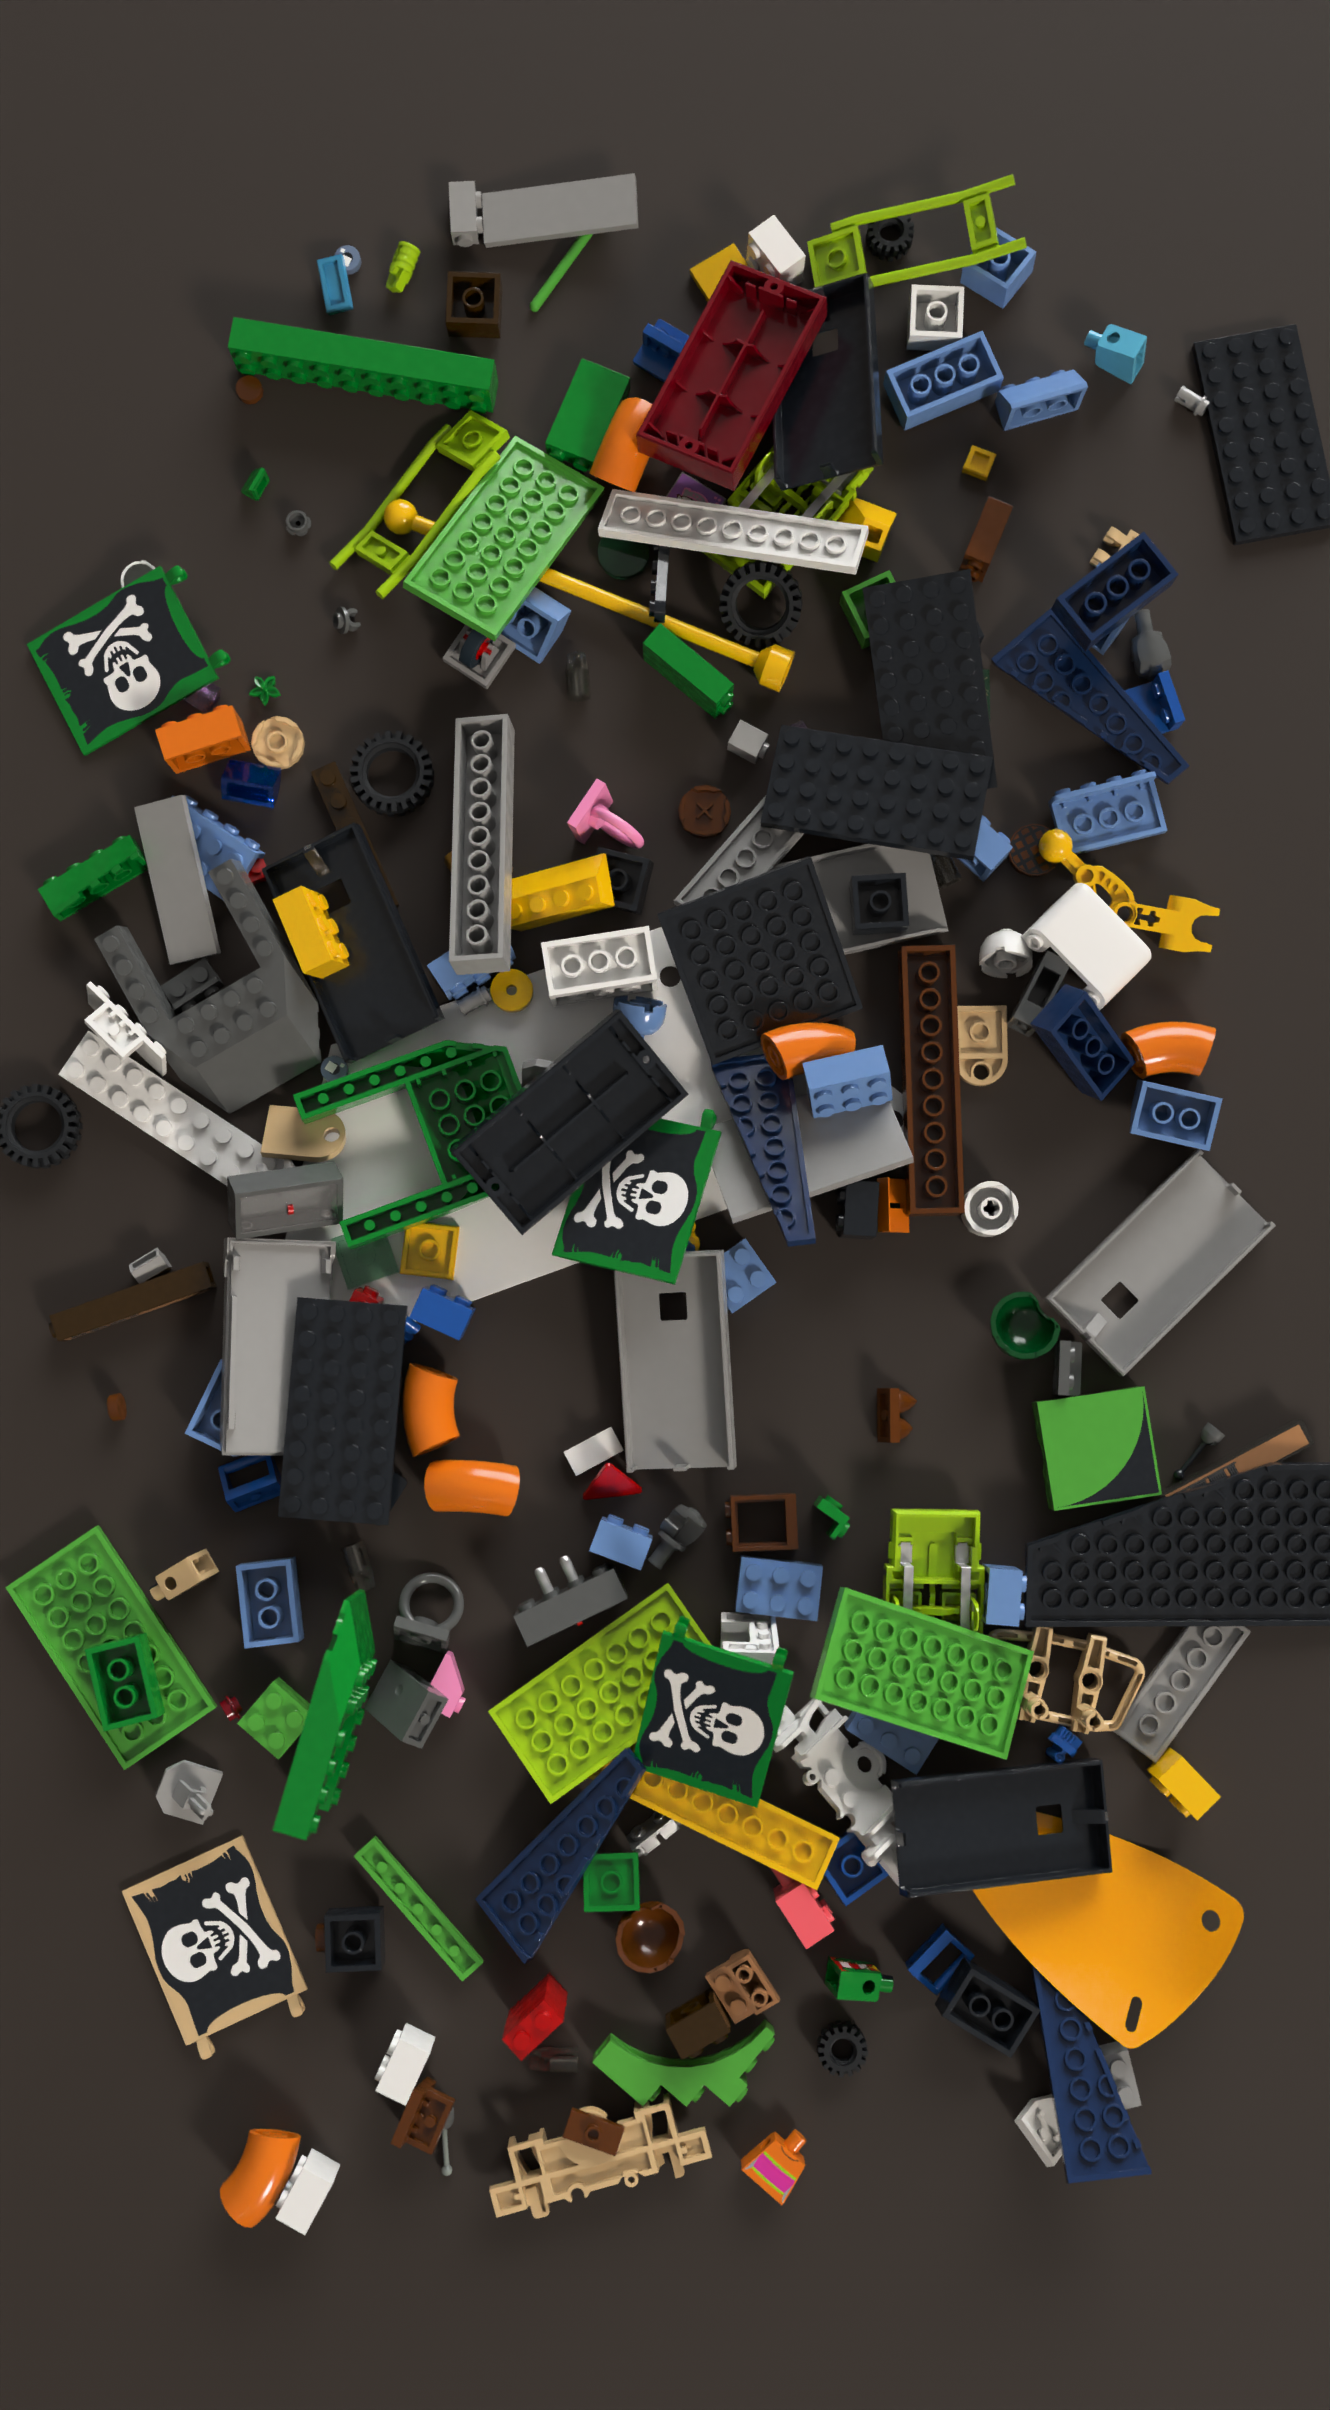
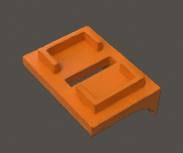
M877 1178V1182H879L878 1232L909 1233L905 1179ZM890 1203H900V1208H890Z

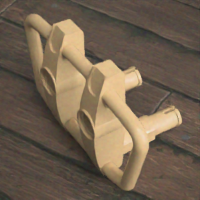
M1033 1627L1032 1631L995 1629L987 1635L999 1640L1028 1642L1026 1649L1034 1651L1032 1662L1038 1661L1041 1664V1670L1038 1674H1028L1017 1717L1018 1720H1025L1031 1723H1035V1720L1069 1726L1071 1731L1089 1734V1731H1115L1121 1727L1145 1677V1669L1139 1659L1106 1647L1107 1637L1088 1632L1086 1640L1055 1634L1053 1633V1627ZM1051 1644L1082 1650L1077 1670L1074 1673L1071 1715L1049 1711L1048 1706L1041 1698L1045 1681L1049 1674ZM1105 1658L1131 1667L1134 1670V1675L1112 1720H1103L1102 1716L1095 1710L1099 1692L1103 1685L1102 1677ZM1087 1673H1093V1683L1089 1686H1083V1676Z

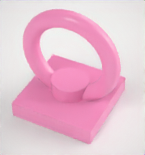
M596 779L567 822L575 839L585 844L594 829L598 830L601 828L608 835L628 847L634 849L642 848L644 845L643 837L630 824L609 811V807L613 803L612 797L606 784Z

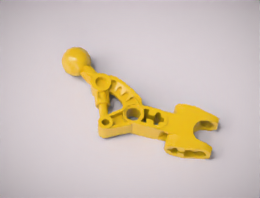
M1052 829L1043 834L1039 841V852L1043 859L1051 863L1061 862L1073 874L1075 883L1088 885L1096 894L1095 884L1101 885L1110 895L1111 903L1109 907L1116 914L1122 906H1126L1129 909V917L1124 921L1128 927L1161 933L1158 948L1180 952H1211L1212 945L1195 939L1192 934V924L1200 916H1219V908L1209 906L1196 899L1175 895L1169 896L1167 909L1137 904L1134 900L1133 892L1114 873L1103 866L1086 865L1072 851V839L1068 833L1060 829ZM1150 912L1151 916L1155 917V921L1150 922L1149 925L1146 920L1136 919L1137 914L1149 915Z

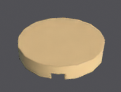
M274 716L266 721L263 720L257 725L252 734L251 745L254 755L261 764L270 769L282 770L290 768L299 761L304 752L305 741L303 733L295 722L286 717Z

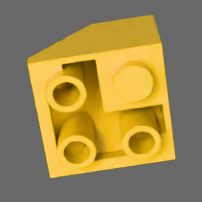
M855 498L854 501L849 500V507L839 517L838 522L868 526L869 534L862 557L878 563L897 513Z

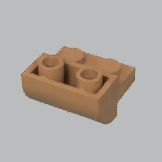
M743 1949L732 1954L728 1961L707 1972L705 1976L735 2024L753 2013L756 2015L760 2014L780 2001V1996L749 1949Z

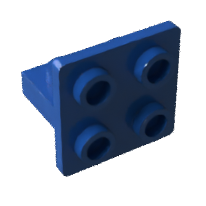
M658 319L654 326L648 323L643 330V344L635 355L633 364L665 382L689 335L662 319Z

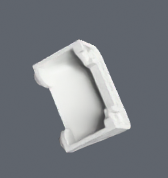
M1084 883L1074 884L1021 936L1033 951L1043 952L1051 947L1087 984L1083 990L1088 993L1099 1010L1151 959V951L1148 946Z

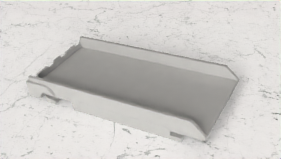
M865 844L811 857L845 955L949 932L929 853ZM798 860L777 864V866L774 869ZM906 873L909 928L907 931L902 933L853 935L849 889L851 877L857 875Z
M224 1238L223 1270L225 1282L220 1446L222 1455L284 1454L297 1297L330 1300V1280H333L336 1241L256 1238L236 1240V1238Z

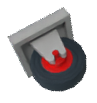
M465 625L443 656V661L485 689H488L516 648V643L502 634L494 642Z

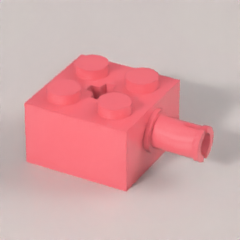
M771 1868L780 1883L773 1888L775 1901L804 1947L808 1949L834 1931L832 1921L835 1918L826 1900L822 1899L820 1901L818 1899L820 1896L818 1891Z

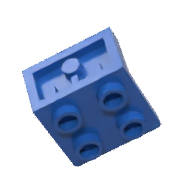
M1168 670L1158 673L1152 682L1124 690L1162 734L1179 729L1185 721Z

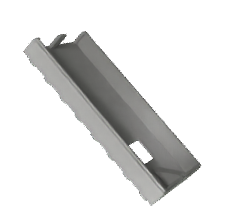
M1201 1149L1195 1150L1044 1298L1063 1320L1119 1376L1127 1374L1276 1226L1272 1221L1266 1222L1239 1195L1242 1191L1234 1183L1229 1184L1201 1156L1204 1154ZM1118 1282H1121L1138 1299V1302L1121 1319L1101 1301Z
M724 1250L686 1251L675 1285L614 1270L626 1473H633L638 1469L673 1468L674 1471H686L688 1468L727 1467V1470H734L737 1467ZM685 1292L687 1319L662 1321L660 1317L659 1294Z

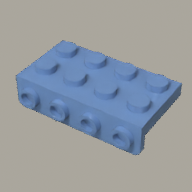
M1147 769L1132 773V777L1122 779L1121 776H1114L1107 779L1106 783L1096 785V782H1090L1081 785L1078 790L1071 791L1070 788L1056 791L1054 793L1055 796L1048 802L1055 829L1063 830L1069 834L1073 844L1072 851L1076 855L1166 833L1168 830L1154 782L1156 778L1155 771L1147 772Z
M186 795L206 888L223 900L208 872L229 859L240 861L247 874H249L257 858L263 859L265 853L259 849L260 844L250 838H242L238 835L240 831L228 823L222 824L218 821V815L208 809L203 811L197 806L198 802L195 799Z

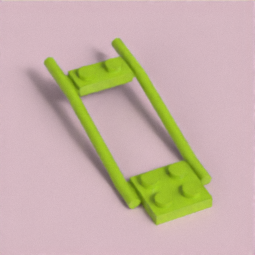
M1011 174L964 191L861 213L831 223V234L807 241L815 290L820 289L822 285L867 273L859 225L962 202L964 204L973 254L870 276L874 287L976 265L1027 248L1025 237L999 245L990 193L1015 185L1014 175Z
M472 410L453 428L445 424L427 442L365 527L329 562L330 566L337 570L356 552L358 556L391 575L375 591L381 599H384L415 567L482 477L501 459L497 450L510 438L508 431ZM438 449L439 453L471 470L473 473L414 552L409 555L407 551L374 531L383 521L387 505L400 498L433 452Z

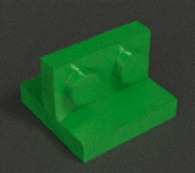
M638 1852L595 1854L583 1874L584 1912L640 1910Z

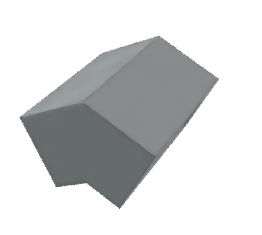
M158 1247L129 1264L130 1273L139 1284L157 1278L172 1269L165 1254Z

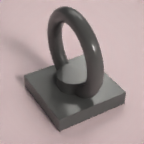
M427 1572L412 1578L400 1594L399 1612L401 1616H396L393 1626L394 1640L446 1654L449 1646L450 1630L457 1625L464 1610V1597L458 1584L450 1577L437 1572ZM427 1583L440 1584L451 1593L453 1610L444 1622L438 1624L429 1618L413 1617L410 1610V1599L413 1592L421 1585Z

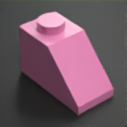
M448 1650L431 1685L449 1699L441 1714L450 1718L453 1712L459 1714L466 1698L462 1697L465 1688L454 1653Z

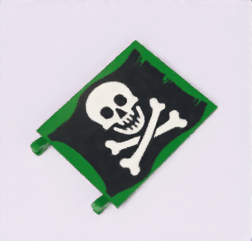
M179 565L171 568L166 574L163 568L158 566L27 644L84 756L216 681L219 677L215 669L231 661L228 653L222 649L208 657L171 586L183 582L188 577L186 571Z
M705 1109L702 1114L700 1127L659 1119L575 1190L570 1196L552 1255L675 1285L722 1134L721 1131L712 1130L717 1120L715 1112Z
M679 1616L674 1633L665 1630L662 1633L634 1754L647 1768V1772L757 1808L794 1674L793 1671L783 1668L788 1650L777 1647L771 1665L685 1637L690 1619Z

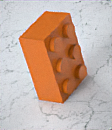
M232 705L217 706L213 708L212 712L206 714H191L187 717V720L166 722L162 724V728L155 729L164 760L176 774L251 750L243 722Z

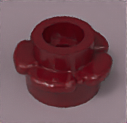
M225 1696L226 1699L219 1704L229 1721L235 1718L240 1719L238 1713L243 1711L236 1697L234 1696L230 1699L228 1696Z

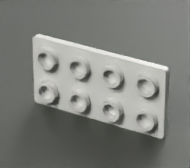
M90 981L86 985L88 1004L95 1011L84 1020L85 1024L122 1061L136 1051L162 1077L167 1074L166 1051L157 1041L153 1043L147 1037L146 1030L139 1023L134 1024L127 1018L129 1015L121 1005L117 1004L115 1006L109 1000L110 996L100 985L96 987Z

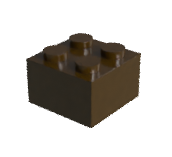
M448 271L446 327L449 337L501 338L503 288L500 273Z
M711 1987L666 2013L665 2030L681 2059L683 2060L688 2056L691 2059L704 2051V2047L710 2043L719 2044L728 2037V2033L731 2032L730 2018Z

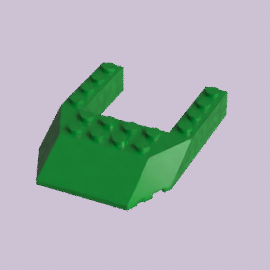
M445 1040L293 1095L304 1124H308L406 1088L442 1183L439 1186L340 1221V1226L350 1250L448 1215L489 1197L449 1149L522 1089L507 1047ZM497 1183L492 1184V1190H497L499 1185Z
M362 1589L357 1590L346 1598L341 1607L332 1633L333 1637L329 1650H326L272 1831L307 1840L311 1832L316 1834L321 1816L317 1815L318 1809L328 1812L332 1805H337L342 1789L338 1788L340 1778L345 1779L350 1762H346L348 1751L353 1752L358 1736L353 1734L356 1724L361 1725L365 1709L361 1707L367 1699L370 1689L367 1686L368 1680L373 1676L378 1661L374 1659L375 1645L366 1593Z

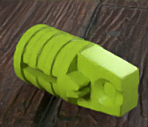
M405 241L398 243L395 256H393L386 283V288L392 293H401L412 277L415 264L421 253L413 244Z

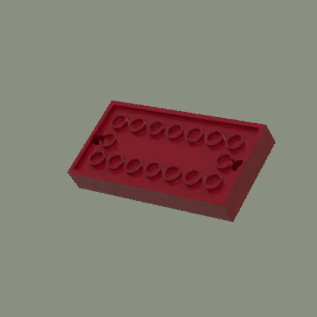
M730 260L636 434L638 451L735 491L827 317V297Z

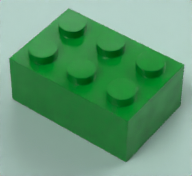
M146 1632L85 1649L103 1731L155 1719L165 1713Z

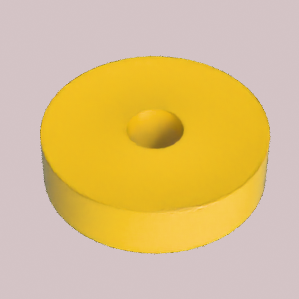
M510 969V971L500 972L494 977L490 993L493 1002L499 1009L515 1013L522 1011L530 1004L533 998V986L531 980L524 972ZM515 987L517 992L514 995H509L507 989Z

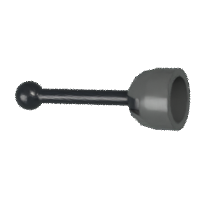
M1207 1422L1201 1431L1202 1443L1181 1469L1174 1471V1478L1182 1480L1184 1472L1206 1445H1217L1225 1435Z

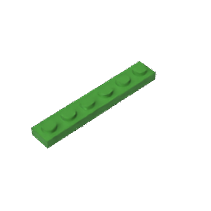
M376 1835L354 1854L356 1860L462 1982L483 1963V1958Z

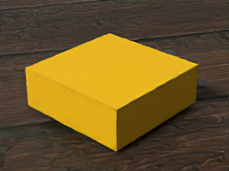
M972 445L962 472L986 481L996 454Z

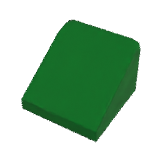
M263 467L254 469L241 490L242 494L255 501L259 500L270 481L266 470Z

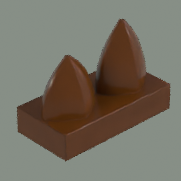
M877 1388V1442L900 1443V1440L912 1431V1426L906 1420L900 1418V1413L909 1410L917 1403V1400L912 1395L899 1390V1388Z

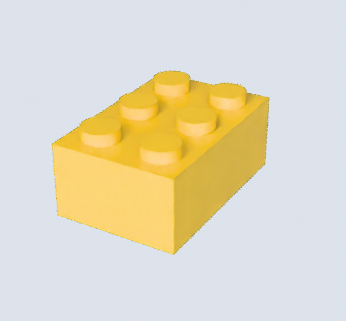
M299 886L272 899L303 974L323 979L350 966L347 960L349 952L342 942L340 943L337 933H339L338 926L333 918L330 919L327 912L329 905L323 894Z

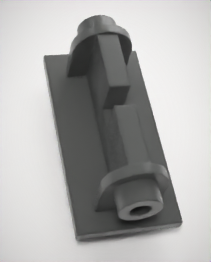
M655 1811L649 1819L641 1825L634 1827L626 1838L633 1852H638L639 1857L643 1854L646 1856L661 1844L660 1840L656 1837L659 1833L666 1840L680 1829L681 1823Z

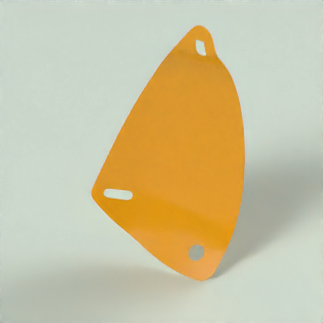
M1036 1812L1038 1835L1060 1833L1063 1831L1062 1818ZM1110 1834L1113 1871L1111 1873L973 1890L993 1920L1026 1959L1081 2012L1116 2041L1130 2049L1141 2046L1162 2032L1205 1990L1230 1954L1244 1920L1241 1904L1225 1891L1165 1857ZM1208 1910L1216 1912L1220 1918V1926L1213 1932L1206 1930L1202 1924V1916ZM1133 1997H1139L1142 2001V2008L1137 2028L1134 2032H1129L1125 2027L1130 2002Z

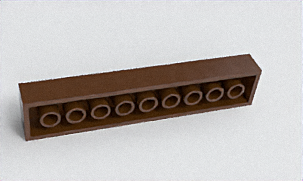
M955 945L901 946L898 951L903 1122L904 1136L914 1159L913 1163L905 1165L907 1217L962 1215L965 1213Z

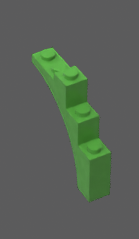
M765 2019L750 2035L732 2047L712 2055L683 2060L681 2058H665L645 2053L629 2046L610 2033L594 2052L592 2063L642 2106L648 2100L652 2102L656 2099L662 2089L660 2085H662L687 2107L692 2100L696 2102L705 2090L703 2087L705 2085L730 2107L734 2101L740 2102L747 2093V2076L743 2073L744 2071L749 2073L757 2062L756 2057L762 2050L764 2052L767 2051L775 2040L773 2037L775 2035L774 2026Z

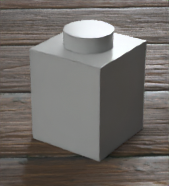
M740 720L728 741L727 750L755 764L759 757L762 759L765 757L770 747V744L767 743L768 734Z

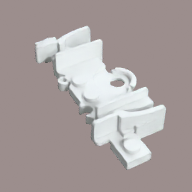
M812 1698L795 1715L785 1705L773 1750L777 1753L784 1749L793 1739L796 1738L799 1743L794 1747L795 1754L791 1758L799 1768L808 1770L802 1777L804 1784L811 1786L818 1782V1791L836 1811V1819L839 1820L844 1815L851 1819V1826L847 1829V1832L854 1833L866 1847L861 1854L865 1863L873 1867L879 1862L899 1886L895 1828L891 1824L894 1821L892 1792L878 1780L882 1774L886 1773L887 1762L885 1755L865 1741L858 1742V1746L852 1749L848 1744L849 1741L838 1729L848 1720V1717L846 1715L842 1717L836 1709L829 1712L821 1703L822 1701ZM818 1709L824 1716V1719L816 1732H814L809 1726V1721L815 1710ZM860 1757H867L871 1761L872 1766L869 1772H862L858 1768L857 1762Z

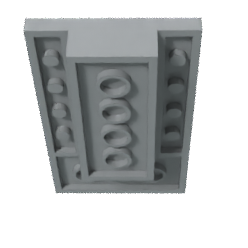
M808 1094L796 1097L810 1197L914 1162L913 1155L890 1101L882 1105L861 1107L856 1111L835 1113L829 1117L813 1118ZM731 1119L716 1124L712 1130L721 1131L722 1134L712 1168L732 1222L736 1223L772 1211L734 1120Z

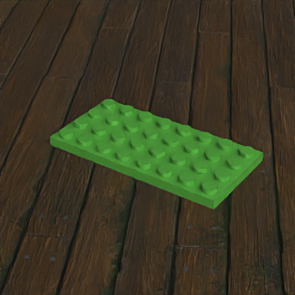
M514 436L500 454L501 459L484 475L403 581L404 589L494 642L599 501L605 488L517 436Z
M99 1525L5 1587L124 1770L218 1707ZM146 1632L165 1713L155 1719L103 1731L85 1649Z
M840 1587L810 1698L1007 1760L1034 1651L846 1587Z

